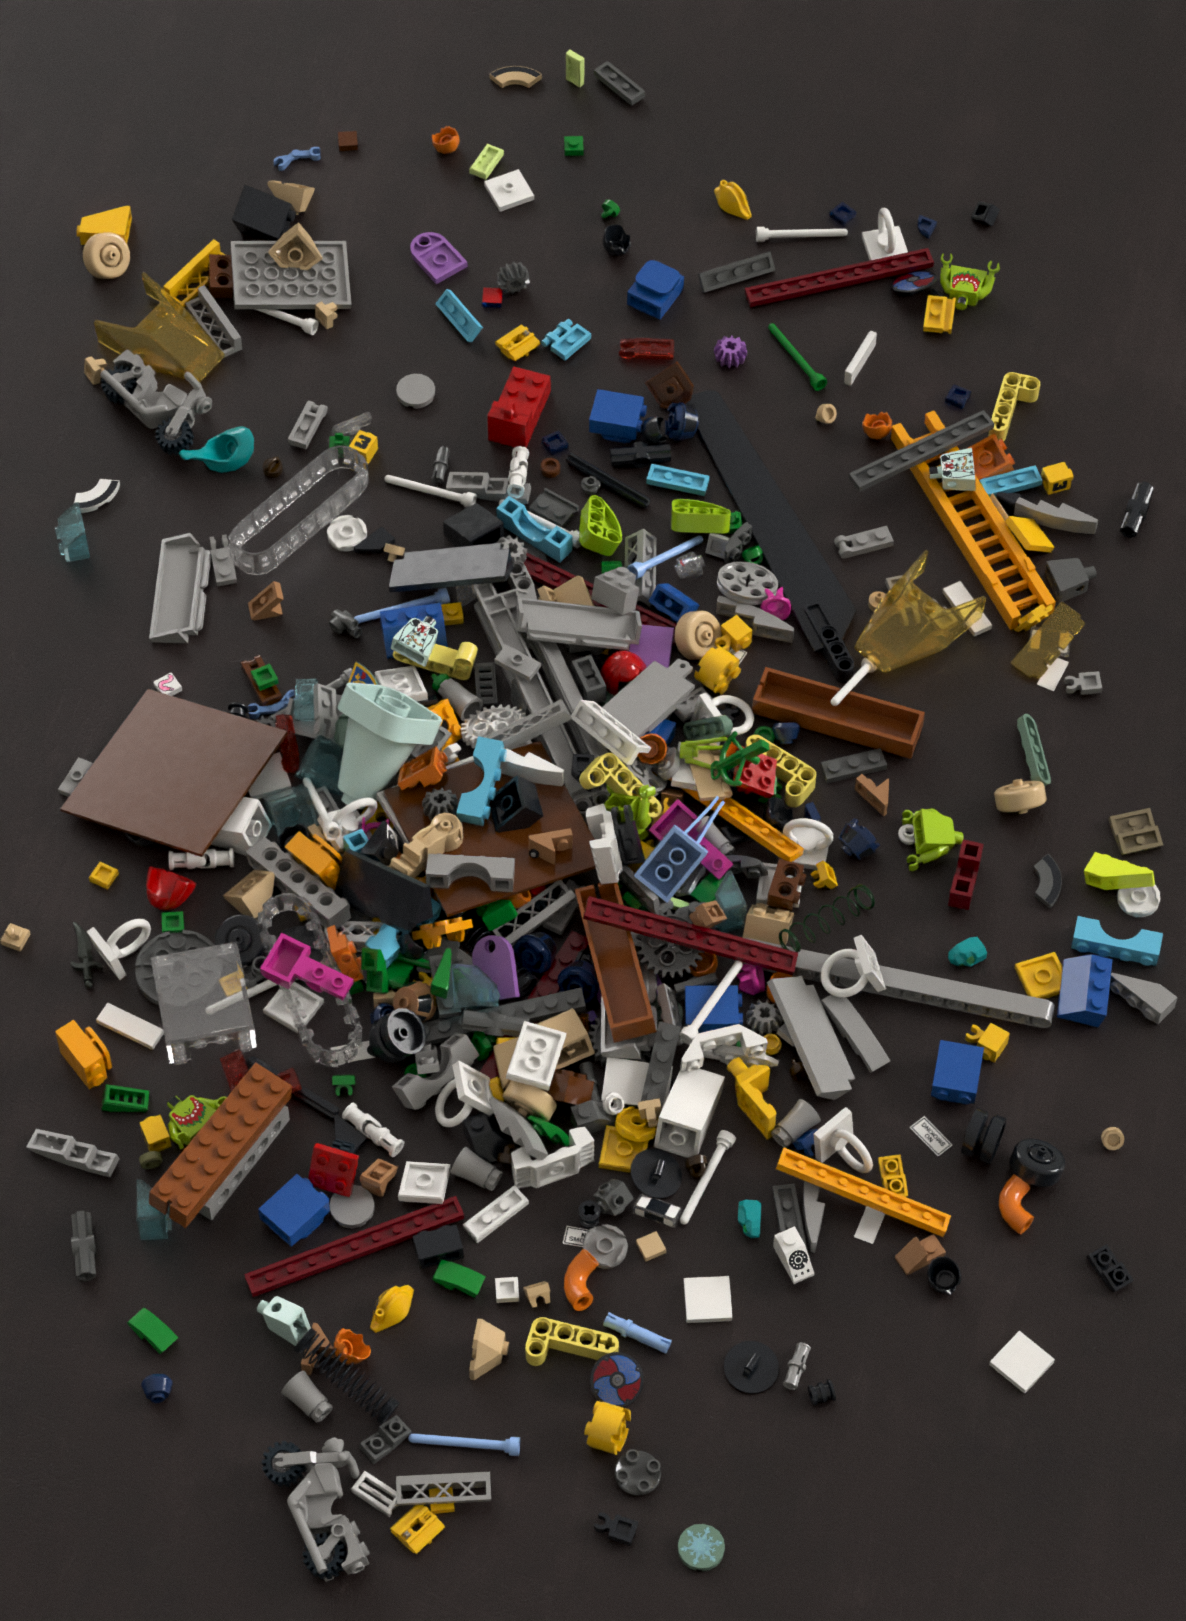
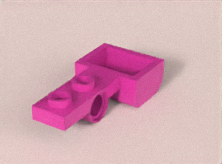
M677 799L649 829V832L660 842L674 825L685 831L698 817ZM700 820L687 834L694 840L699 834L696 828L702 821ZM703 837L699 844L708 853L699 864L720 880L734 864Z
M281 933L260 968L261 974L268 980L286 989H290L295 979L298 978L316 992L321 993L325 991L344 1000L354 983V979L309 958L311 954L310 946Z

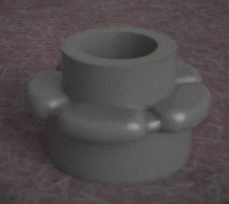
M589 476L581 481V488L584 493L593 495L598 492L600 481L597 478Z

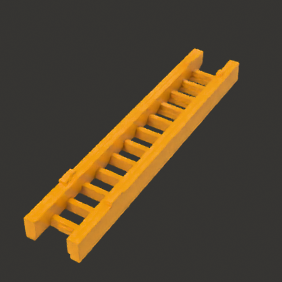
M931 411L925 414L924 423L930 433L915 439L910 438L901 423L893 425L891 439L896 448L900 450L944 429L945 426L936 412ZM956 446L911 467V472L1009 629L1012 630L1018 627L1019 623L1017 620L1021 618L1019 611L1031 607L1033 604H1043L1045 608L1052 604L1053 610L1047 614H1054L1056 601L976 475V491H965L949 498L945 492L951 490L943 489L942 482L938 483L936 479H930L927 463L940 459L942 454L959 451V448ZM971 499L976 504V506L957 512L953 507ZM982 514L985 518V521L966 527L963 523V520ZM988 529H992L995 534L978 542H975L972 535ZM999 543L1004 548L1003 551L987 557L981 551ZM1008 558L1014 564L996 572L990 566ZM1018 573L1023 578V580L1006 587L1000 582V580ZM1027 588L1033 594L1015 602L1009 596Z

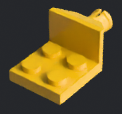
M736 1057L727 1065V1070L736 1079L737 1105L768 1140L772 1137L771 1132L775 1129L776 1111L771 1104H767L763 1100L762 1093L768 1090L770 1068L767 1065L747 1067L740 1057Z

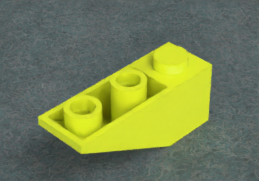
M1095 852L1084 869L1086 884L1103 890L1153 887L1155 885L1152 870L1147 867L1131 864L1128 861L1112 858L1107 854Z

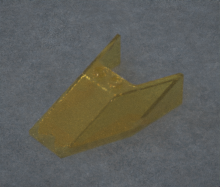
M143 272L142 279L146 294L160 303L135 328L95 320L94 326L98 342L120 355L127 349L134 355L138 354L143 360V364L145 366L150 365L156 372L185 378L184 374L190 372L201 382L225 357V354L193 315Z
M927 550L920 555L881 599L855 644L854 649L884 673L941 652L982 618L986 597L984 596L945 609L914 585V579L925 570L929 553Z

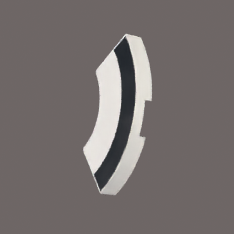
M99 479L98 484L93 489L83 493H76L73 513L91 512L97 510L99 506L106 502L109 503L117 494L120 481Z

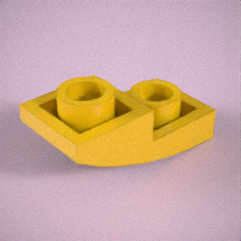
M901 1155L878 1157L883 1188L908 1197Z

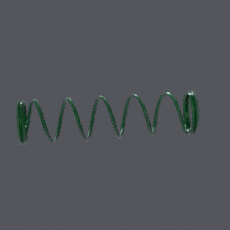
M859 884L848 892L847 897H837L833 902V906L823 905L819 909L818 915L808 914L804 918L803 924L796 922L790 926L789 930H781L779 932V942L782 948L789 950L782 939V933L787 932L790 944L795 952L801 951L797 937L790 931L791 927L796 924L803 925L804 933L811 943L816 942L814 933L805 925L806 919L812 915L818 917L819 925L823 932L830 934L831 931L828 923L820 916V911L824 907H832L836 921L840 925H845L844 916L834 907L835 902L839 898H846L852 914L859 917V908L849 899L850 892L853 890L857 903L863 909L871 910L875 904L872 892L865 885ZM857 889L864 891L870 897L871 907H866L862 904L857 895ZM849 900L857 908L858 915L852 911ZM834 909L841 915L843 924L837 919ZM820 918L827 925L829 932H826L823 929L820 922ZM805 927L813 935L814 941L810 940V938L808 937ZM790 935H791V937L793 938V940H794V942H795V944H796V948H795L794 945L792 944Z

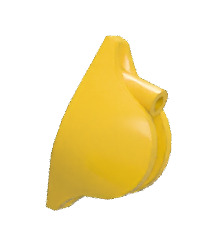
M720 181V186L714 189L720 208L729 214L746 220L751 218L748 200L742 188L734 182Z
M405 1285L402 1287L394 1286L384 1291L375 1303L370 1329L377 1333L401 1322L409 1312L414 1289L409 1285Z

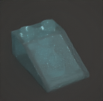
M322 735L317 736L311 741L294 776L302 781L305 777L311 779L314 787L326 786L329 792L343 796V792L338 788L343 748Z

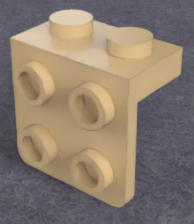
M581 576L572 578L554 590L546 586L537 589L540 595L539 600L594 606L584 579Z

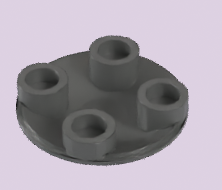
M630 1449L619 1458L615 1465L614 1475L616 1482L625 1492L633 1495L650 1493L660 1482L661 1465L649 1453Z

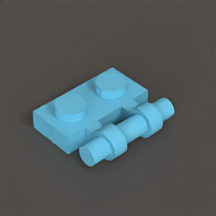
M570 319L560 322L556 326L557 328L553 332H548L541 341L543 347L552 344L551 351L564 361L591 339V333L579 324L571 328L570 326L573 323Z

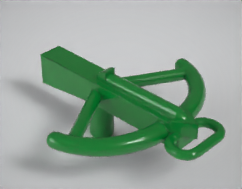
M734 731L725 741L721 749L719 761L712 762L710 766L711 778L716 780L721 775L728 785L741 786L742 782L739 779L745 761L747 760L755 765L759 764L760 758L758 755L770 751L768 742L760 739L743 748L735 739L738 733ZM731 742H733L739 751L726 758L727 750ZM739 765L735 780L733 781L728 777L727 771ZM714 770H715V771H718V774H717V776H715V777H714Z

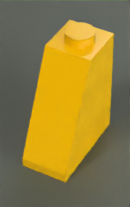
M123 206L82 217L81 224L77 225V237H80L81 245H85L93 235L105 232L115 233L121 236L127 243L132 221L130 206Z

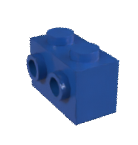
M669 583L657 584L648 601L658 611L669 615L676 623L685 613L697 611L700 606Z

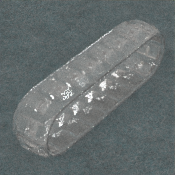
M349 446L331 447L317 456L232 529L228 537V548L233 564L248 574L260 575L268 573L285 561L293 552L312 538L321 528L325 527L365 491L369 483L368 463L364 456ZM338 468H348L357 472L352 479L267 550L251 553L240 548L328 472Z
M282 893L275 897L272 896L262 904L263 911L258 913L257 926L258 930H262L260 940L267 955L273 948V944L277 941L275 935H269L267 930L268 927H272V916L281 911H295L300 916H305L308 920V923L305 924L308 931L312 930L316 941L313 942L314 948L320 949L324 958L320 963L341 973L340 969H337V963L331 953L325 932H322V924L318 914L313 913V905L305 897L301 898L295 895V893ZM278 985L280 990H282L286 1006L290 1009V1016L294 1026L297 1027L301 1044L306 1046L307 1055L315 1063L320 1062L325 1067H339V1065L344 1063L349 1064L358 1056L357 1048L362 1047L363 1032L362 1026H360V1017L356 1008L352 1005L349 991L344 1000L336 998V1002L338 1005H343L346 1016L343 1017L345 1024H351L353 1032H350L348 1040L351 1041L341 1049L326 1050L320 1044L316 1045L311 1039L314 1036V1032L312 1029H307L303 1019L307 1015L305 1010H299L297 1005L298 992Z

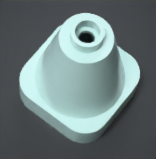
M347 683L337 707L339 711L349 717L338 780V788L343 792L342 802L348 805L362 798H373L377 802V793L387 788L416 745L433 744L442 718L409 696L393 688L374 684Z

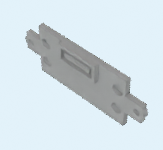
M679 658L668 668L654 661L602 708L640 738L646 732L650 733L676 709V705L695 689L694 684L684 679L693 671V667L690 666L689 662ZM592 736V740L595 741L596 745L606 748Z

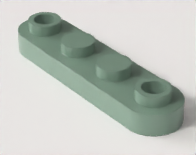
M1024 714L1017 719V729L1020 732L1021 744L1025 750L1026 763L1031 773L1030 778L1031 781H1041L1044 786H1047L1051 783V777L1037 725L1030 715Z
M726 715L686 722L683 732L687 741L724 737L731 734L733 723Z

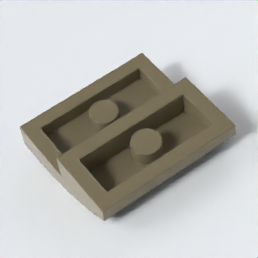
M1150 808L1108 818L1112 833L1122 855L1163 846L1158 825L1155 826Z

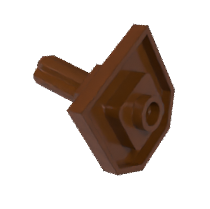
M678 361L645 382L661 408L668 409L672 403L682 402L685 404L692 399L694 385Z

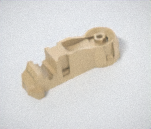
M451 813L436 815L428 827L417 832L409 844L405 843L403 845V854L400 856V859L392 858L391 864L388 867L416 878L426 869L428 854H443L444 852L457 849L462 844V823Z

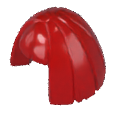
M617 651L606 659L600 674L606 684V691L615 696L619 693V682L632 681L647 667L637 654L630 651Z
M149 867L146 883L147 897L154 907L160 910H173L187 900L197 883L176 873L167 872L156 867Z

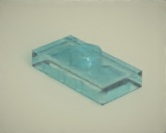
M296 679L295 721H314L313 687L318 683L317 679Z

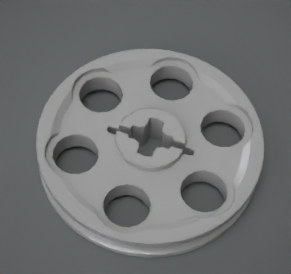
M732 562L724 565L718 572V589L733 601L749 605L762 604L768 598L764 591L766 589L765 586L770 587L771 589L769 590L776 596L778 580L771 571L763 566L750 562ZM747 579H749L748 587H746Z
M618 757L643 785L648 784L649 787H652L650 785L652 784L655 787L656 794L654 797L658 796L666 787L667 780H663L657 773L659 763L648 765L642 763L636 757L632 765H627Z

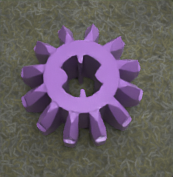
M732 335L730 338L724 336L722 340H718L714 348L716 362H720L721 367L727 365L728 368L731 365L738 367L739 363L743 364L747 356L745 342L741 341L740 337L734 339Z

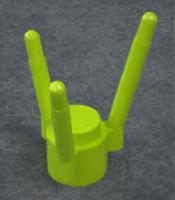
M727 737L681 742L680 759H685V763L710 769L711 765L694 760L693 758L698 757V750H721L723 745H698L726 741Z

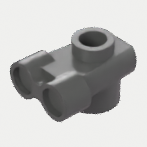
M336 609L332 612V619L329 621V625L336 633L341 634L346 630L354 638L361 636L362 629L358 627V621L347 610L341 612Z
M256 957L252 965H244L237 968L247 989L257 985L256 983L267 979L260 972L266 957Z

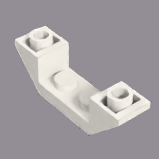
M740 1024L696 1034L681 1059L680 1069L681 1071H696L703 1066V1049L709 1051L716 1048V1046L724 1044L726 1046L734 1045L738 1041H740L744 1056H759L766 1052L767 1039Z

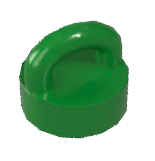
M606 199L601 205L604 210L601 214L602 218H607L608 216L616 217L620 213L619 206L610 199Z
M759 545L750 547L742 552L743 559L746 562L759 565L763 560V552ZM758 557L756 561L751 562V559Z
M445 673L439 676L432 674L431 678L434 680L432 689L438 694L440 684L451 677Z

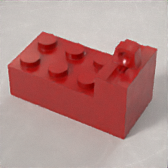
M513 366L499 401L493 402L487 415L489 441L512 447L521 446L527 448L551 392V376Z

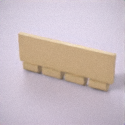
M708 743V744H701V745H698V746L717 745V744H716V743H710V744ZM698 750V757L693 759L711 765L712 762L719 761L720 752L719 750ZM689 764L700 801L714 800L716 796L719 797L718 800H723L733 795L730 785L722 779L721 775L718 779L713 780L710 769ZM714 770V777H715V776H717L718 771H715V770Z

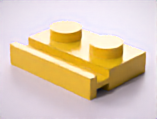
M928 295L923 331L943 333L944 331L951 334L956 298L947 299V297Z

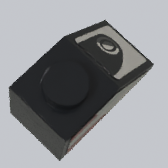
M382 821L360 851V854L389 866L391 859L395 858L399 853L398 834L386 821Z

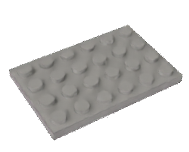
M277 241L230 242L235 309H315V305L321 301L325 305L333 302L338 309H351L346 241H313L323 259L309 270L280 267L268 253Z

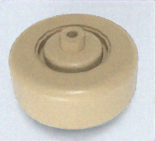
M111 232L93 235L86 242L83 249L85 267L96 278L114 279L121 276L127 270L130 262V251L127 243L121 236Z
M707 611L685 613L679 619L675 628L677 648L689 660H701L712 647L717 649L715 640L718 637H722L718 620Z
M1022 779L1013 780L1012 784L1002 786L994 792L996 807L1001 812H1019V814H1024L1028 812V809L1041 806L1047 800L1045 786L1041 781H1022Z
M511 1080L503 1093L505 1102L517 1110L524 1118L533 1115L548 1122L557 1108V1103L551 1095L543 1089Z

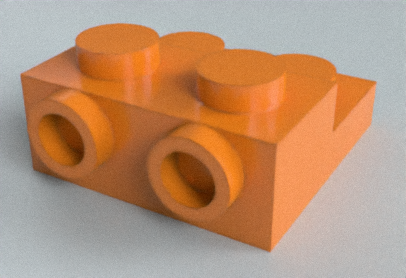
M995 433L968 447L972 448L974 471L978 480L1014 471L1012 465L1015 462L1010 453L1006 455L1004 450L1007 447L1002 438L997 439Z
M437 746L404 763L400 768L398 786L401 790H404L407 787L413 788L419 781L424 787L430 784H437L442 779L443 773L447 771L445 764L448 762V758L443 751L440 752Z
M335 925L328 927L327 933L331 953L342 974L354 979V982L363 979V970H361L362 958L361 956H356L357 950L354 942L348 941L346 935L342 931L338 932Z

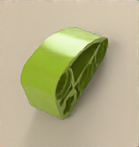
M592 495L581 510L579 542L586 549L605 556H611L622 541L621 527L608 504L601 497Z
M675 499L672 501L671 529L676 532L728 533L730 531L731 511L708 502Z

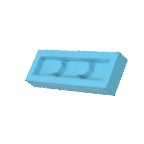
M446 289L435 304L467 341L473 342L483 327L451 290Z
M651 464L646 484L705 496L710 476Z
M1036 465L979 480L989 497L992 493L996 497L998 492L1014 493L1041 486L1043 482Z

